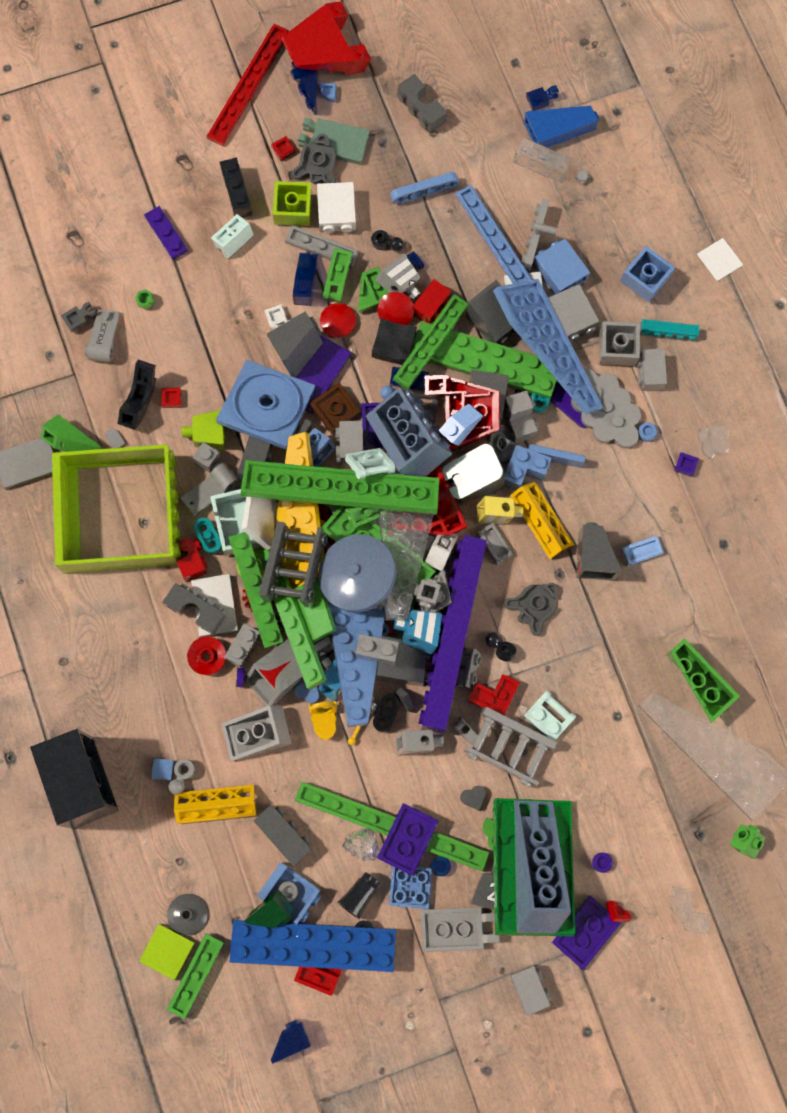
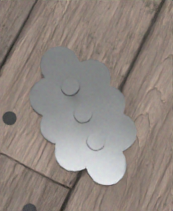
M584 369L603 408L600 411L585 414L571 398L573 409L582 413V423L586 427L593 429V436L598 442L609 443L614 440L619 447H632L639 437L635 427L641 418L639 408L630 403L631 396L629 392L619 388V382L614 375L602 374L598 376L593 370Z

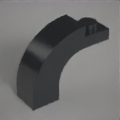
M139 359L135 363L130 393L124 404L119 408L118 425L135 430L141 423L154 392L156 365Z

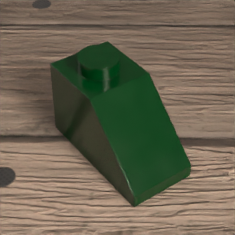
M277 890L254 908L244 921L246 924L275 928L280 923L285 925L292 918L290 914L294 907Z

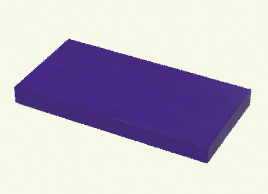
M322 335L320 338L323 344L295 377L316 385L309 403L329 390L351 356L350 351ZM308 404L305 411L313 414L314 411Z

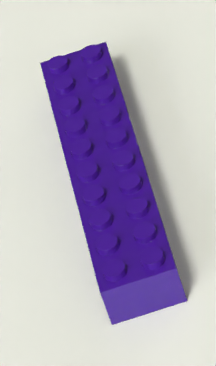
M464 535L463 541H458L455 556H459V558L454 559L451 573L455 577L450 578L448 586L452 603L443 609L447 613L446 615L442 614L440 630L443 631L442 634L439 633L438 653L434 652L431 667H434V672L430 671L427 686H430V690L425 691L422 704L426 705V709L421 710L418 724L422 725L421 730H432L434 733L443 735L446 731L487 542L485 539Z

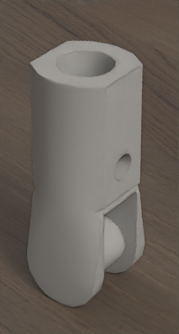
M459 717V721L452 725L453 729L474 746L479 733L463 718ZM464 726L469 729L466 734L461 731Z

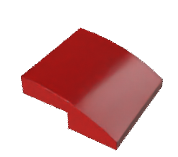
M299 967L294 981L332 996L342 969Z

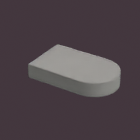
M115 429L106 431L105 437L112 448H121L126 445Z

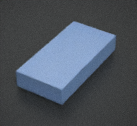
M657 535L621 548L627 567L664 553Z

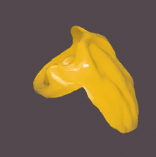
M336 701L319 702L314 705L309 702L311 721L314 731L320 739L327 741L333 737L336 731Z

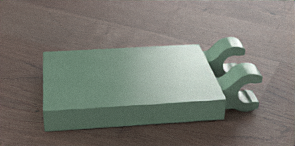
M304 118L303 130L314 132L312 138L305 134H300L298 146L304 147L313 142L319 134H325L336 153L337 160L358 165L362 164L370 130L320 118L317 119V123L309 118Z

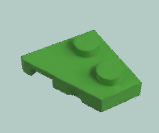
M379 267L362 272L358 305L359 313L378 307L381 298L389 293L375 280L381 272Z

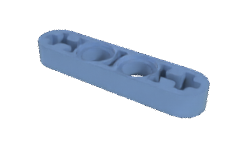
M450 172L397 188L390 195L394 204H401L451 189L459 184V179L455 172Z

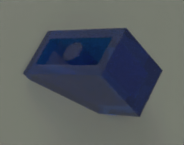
M295 1019L285 1024L286 1028L282 1030L271 1058L272 1064L311 1047L312 1044L303 1021L297 1022Z

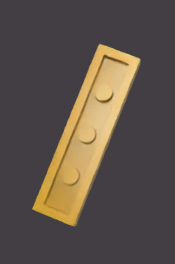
M536 482L523 485L510 495L516 506L523 507V517L549 559L574 546L573 541Z
M254 785L186 791L175 795L174 813L176 823L182 824L257 816ZM250 792L248 797L239 796L242 793ZM226 794L229 795V797H228L227 799H221V798H219V797H221L222 795H226ZM202 797H209L207 801H200ZM179 799H189V800H190V801H188L187 803H180V804H179Z

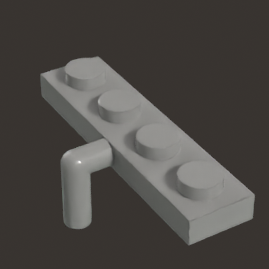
M542 198L541 205L537 204L534 215L538 217L536 221H532L530 231H533L532 237L528 236L526 244L529 250L528 253L524 252L521 262L525 264L524 267L527 272L531 271L541 232L552 235L556 234L557 228L543 224L549 204L548 199Z

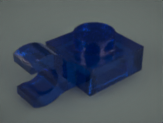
M554 85L546 91L541 87L527 92L526 98L531 110L535 111L549 106V100L557 98L559 90L557 85Z

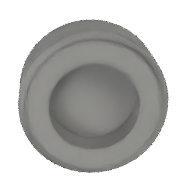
M284 881L278 886L277 890L289 902L297 898L298 887L295 883Z

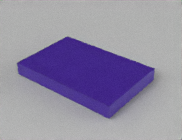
M403 803L377 859L413 876L439 820Z
M589 895L575 912L574 936H556L551 943L584 970L621 922H612L608 910Z

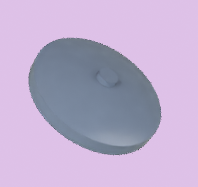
M362 534L344 537L333 544L322 558L318 573L319 585L327 600L343 611L356 613L370 610L382 603L394 586L396 580L395 559L386 545L377 538Z

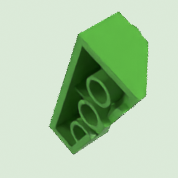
M685 638L666 654L681 670L711 723L740 697Z

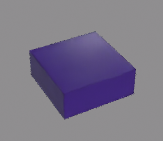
M681 452L674 471L692 477L699 458Z

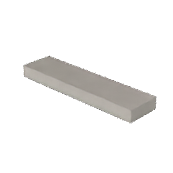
M294 225L291 226L285 239L286 244L330 261L334 248L350 251L353 253L349 267L351 269L359 255V250Z

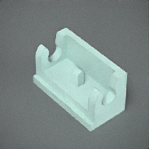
M236 214L211 239L218 251L221 249L224 256L228 259L254 234L250 224Z

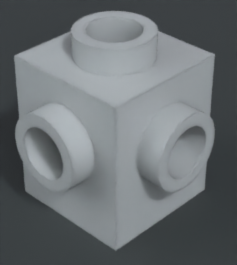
M427 578L426 580H421L420 585H416L414 596H417L416 601L420 602V606L431 608V606H436V602H441L443 591H440L441 585L438 584V581ZM427 591L432 593L431 598L425 597Z

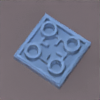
M392 866L389 906L429 909L433 868L417 867L414 875L411 876Z

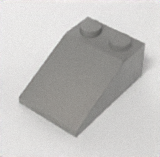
M269 705L221 724L231 762L292 744L282 706Z

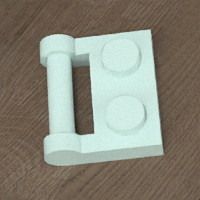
M381 448L346 454L345 461L355 471L358 479L385 472L388 474L395 473L394 462Z
M546 690L523 717L544 736L555 741L576 718V715L570 714ZM545 701L565 719L563 723L542 706Z

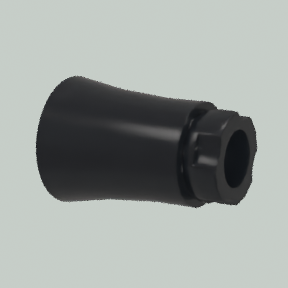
M365 872L337 903L355 918L360 919L369 901L377 892L376 889L380 882Z

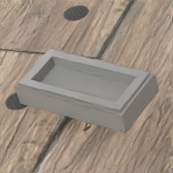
M494 523L477 531L480 539L487 540L485 548L496 565L513 556L512 551Z

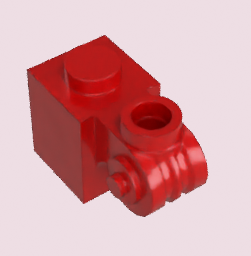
M182 539L179 546L181 551L187 554V557L176 561L183 579L187 582L207 574L205 568L208 567L204 556L200 557L198 551L202 549L198 539Z

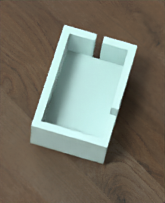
M241 489L210 496L225 556L234 554L228 537L244 532L242 530L246 497L241 496ZM249 536L253 549L262 548L260 544Z

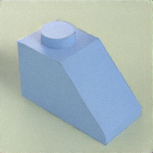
M467 404L453 414L439 432L451 443L460 445L482 419L483 415L473 406Z

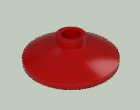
M201 637L190 645L187 651V661L194 672L200 675H212L223 667L226 661L224 657L226 651L223 644L216 638ZM205 654L211 655L209 660H204Z

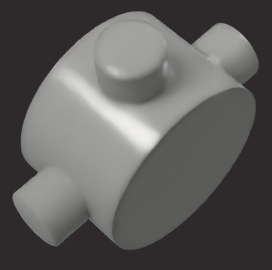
M581 169L574 178L581 185H584L587 179H590V175Z

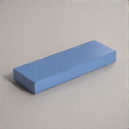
M530 444L528 448L551 457V462L582 468L586 456L534 444Z

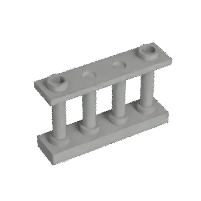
M485 707L480 715L484 717L485 722L473 748L467 746L464 749V752L468 753L467 757L475 761L480 759L521 779L520 783L529 788L532 785L538 786L539 782L533 779L544 753L548 750H554L557 742ZM496 723L502 726V733L491 756L488 757L480 753V749L491 726ZM514 732L520 735V741L508 766L497 760L509 734ZM532 741L537 744L536 747L538 749L526 775L516 771L515 768L527 743Z

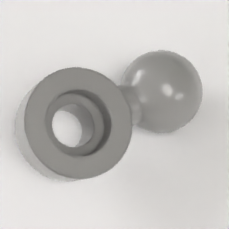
M187 759L179 760L174 766V772L177 777L168 786L169 791L174 795H179L184 791L183 781L191 778L195 773L194 764ZM184 766H187L189 769L187 773L182 772Z

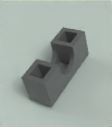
M413 74L398 85L397 97L401 103L406 104L410 114L416 116L423 129L426 128L430 133L446 122L447 111L437 100L429 104L419 101L425 96V85Z
M175 583L162 603L180 616L189 607L199 608L200 615L195 622L196 625L214 636L226 618L223 612L224 609L216 603L212 606L207 602L208 599L199 593L197 596L190 592L192 589L185 584L178 585Z

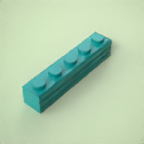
M642 319L640 334L695 341L699 337L700 325Z

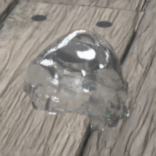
M362 828L348 834L342 844L345 851H350L351 855H356L357 858L362 857L363 861H374L380 851L375 832L369 828Z

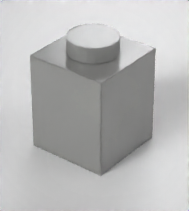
M204 442L192 457L197 466L209 473L212 471V466L221 459L219 452Z

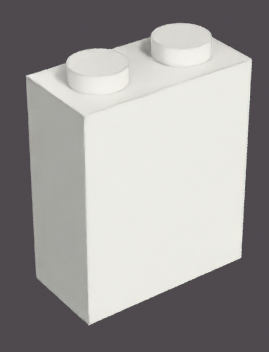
M353 182L317 184L320 232L333 233L334 231L351 232L356 230Z

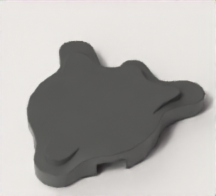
M319 134L313 142L304 146L300 155V163L292 171L294 179H301L308 174L312 184L320 181L336 183L333 175L336 165V153L330 145L327 135Z
M555 583L529 585L519 596L506 599L504 607L508 610H519L518 622L529 625L532 635L539 636L542 632L543 623L556 610L558 586Z

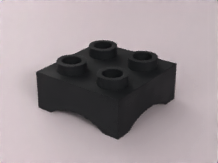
M381 318L372 349V358L403 365L411 354L417 327L401 325Z

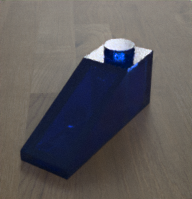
M299 254L293 288L294 305L312 306L318 254Z

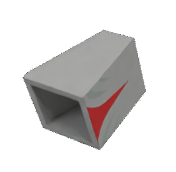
M288 639L254 663L244 679L266 706L275 705L304 680Z

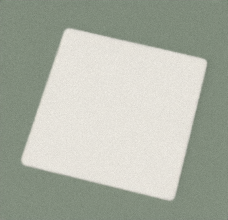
M723 238L697 253L716 281L743 265Z

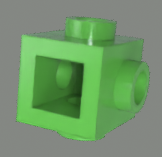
M740 824L738 830L734 833L730 845L737 852L755 859L759 850L762 849L766 838L760 834L761 830L751 824L749 827Z

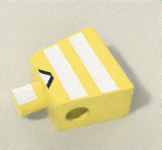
M485 496L476 505L477 524H507L514 517L523 516V507L514 506L512 498Z

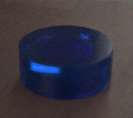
M437 856L432 860L430 867L436 876H445L449 873L451 864L447 858Z

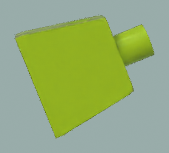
M221 410L192 416V426H182V437H193L195 447H200L204 442L214 449L225 450V427L216 423Z

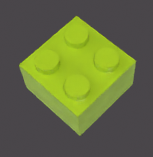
M275 181L273 199L274 225L310 226L312 187L310 182Z

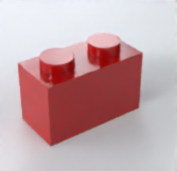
M433 279L412 306L414 308V316L431 324L450 301L452 291Z

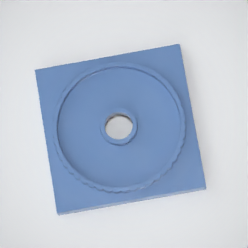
M246 359L216 419V423L287 450L289 436L294 435L315 391L316 385ZM262 398H270L273 403L265 407L259 401Z

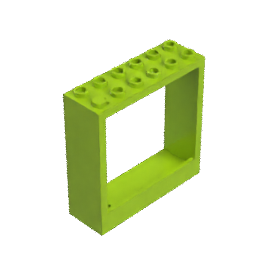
M168 444L52 453L55 566L63 574L178 565L176 560L181 559V549L177 543L180 540V529H178L176 522L180 521L179 511L176 508L179 498L178 492L175 489V485H178V479L174 467H177V460ZM165 462L169 553L81 560L78 469Z

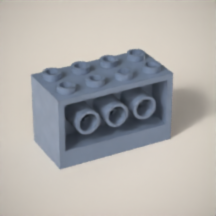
M399 387L369 412L366 418L394 462L397 470L404 475L425 477L452 455L449 449L450 444L440 435V428L432 422V415L423 407L425 405L418 396L414 397L409 390L405 391Z

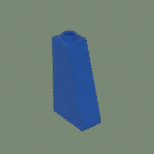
M590 105L525 112L523 122L537 151L596 130L599 117Z

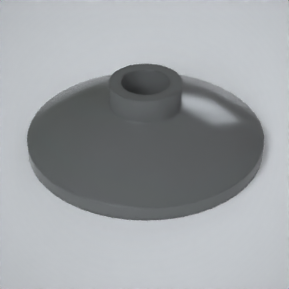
M500 425L499 431L489 435V443L494 448L499 462H507L511 459L514 452V439L511 431L506 426Z
M183 894L176 897L169 905L167 911L170 927L181 935H193L199 932L206 924L208 917L206 904L200 897L193 894ZM184 911L190 912L188 919L183 917Z

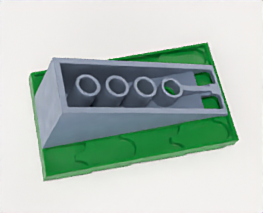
M495 798L493 801L495 935L573 937L575 934L571 801Z

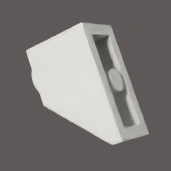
M437 535L425 563L432 569L442 571L458 535Z

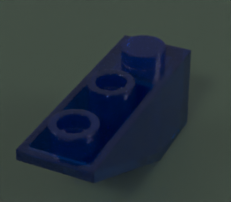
M291 62V77L294 81H297L300 94L305 96L307 108L311 109L314 115H316L318 71L296 68L294 63Z

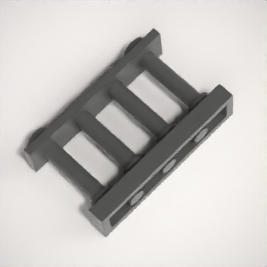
M277 522L259 591V596L264 601L272 602L273 596L276 594L300 598V602L309 608L310 601H313L314 598L313 588L323 546L327 544V535L322 527L317 528L316 535L291 532L285 522ZM289 540H296L314 544L312 553L286 550V543ZM291 558L309 561L307 572L281 568L282 559ZM280 576L305 579L303 589L298 590L277 587V579Z

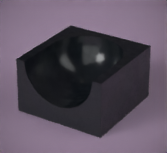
M74 729L30 747L57 826L76 829L119 811L92 736L79 729Z

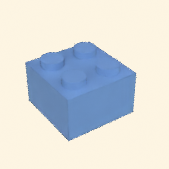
M645 246L624 271L620 281L647 302H650L669 280L675 267Z

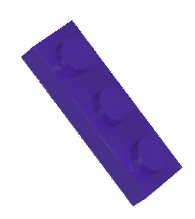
M160 206L144 214L148 224L172 260L188 252Z

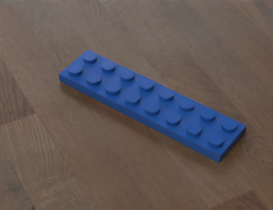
M233 920L229 962L394 972L396 929L310 924L296 925L292 923H286L285 925L280 923L277 927L270 928L246 924L245 921Z

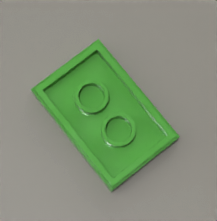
M318 577L315 579L313 588L314 598L313 601H310L309 608L300 602V598L295 597L313 643L336 632L326 597L321 591ZM304 584L295 589L302 590Z

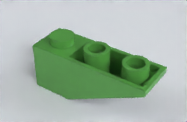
M59 414L42 426L40 438L54 449L65 452L101 449L97 442L90 439Z

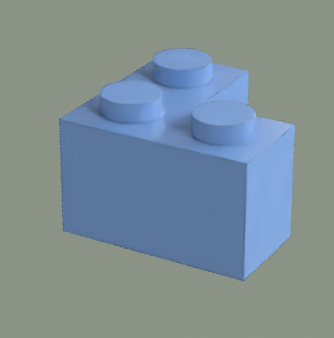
M516 445L505 473L503 486L517 490L521 487L525 475L543 481L552 458Z

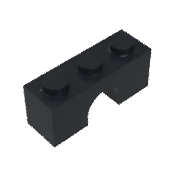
M237 157L220 161L222 176L234 216L236 214L242 218L252 216L250 201Z

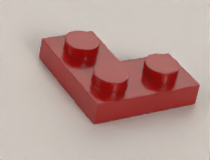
M502 674L494 691L476 682L468 701L483 709L488 707L505 715L520 682Z

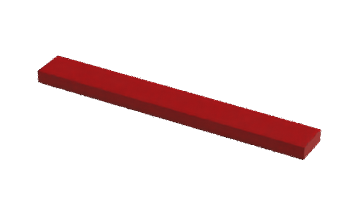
M277 24L272 25L207 134L208 140L221 146L225 144L284 44L282 36L288 33L289 30Z

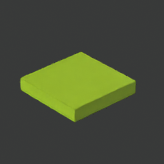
M158 924L139 962L175 981L195 942Z

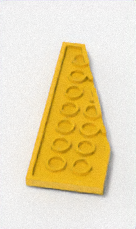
M303 432L289 436L285 464L313 466L309 433ZM279 500L275 528L277 522H285L291 532L316 535L317 528L321 527L318 503ZM289 540L285 548L290 551L312 553L314 543ZM324 548L322 551L320 563L322 561V558L324 557ZM285 558L282 559L284 569L307 572L309 561ZM288 577L292 589L304 584L305 579Z

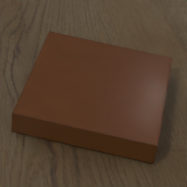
M339 382L309 403L311 409L330 434L336 432V428H339V421H351L361 413V410Z

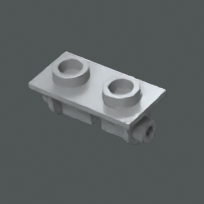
M465 648L462 653L460 666H465L466 668L465 670L459 669L457 687L464 688L465 686L473 690V686L477 682L476 672L477 667L481 663V655L475 648Z

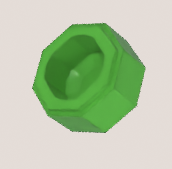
M146 289L139 291L135 297L138 307L142 309L151 308L155 302L152 292Z

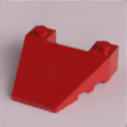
M341 1L326 3L282 36V41L296 68L316 71L320 68L327 69L331 73L343 71L347 75L363 73L371 60L364 44L348 46L340 31L343 29L349 16Z
M445 375L425 376V395L431 398L445 397L446 421L467 404L473 406L483 415L482 419L460 445L451 443L440 433L449 442L451 452L500 430V391Z

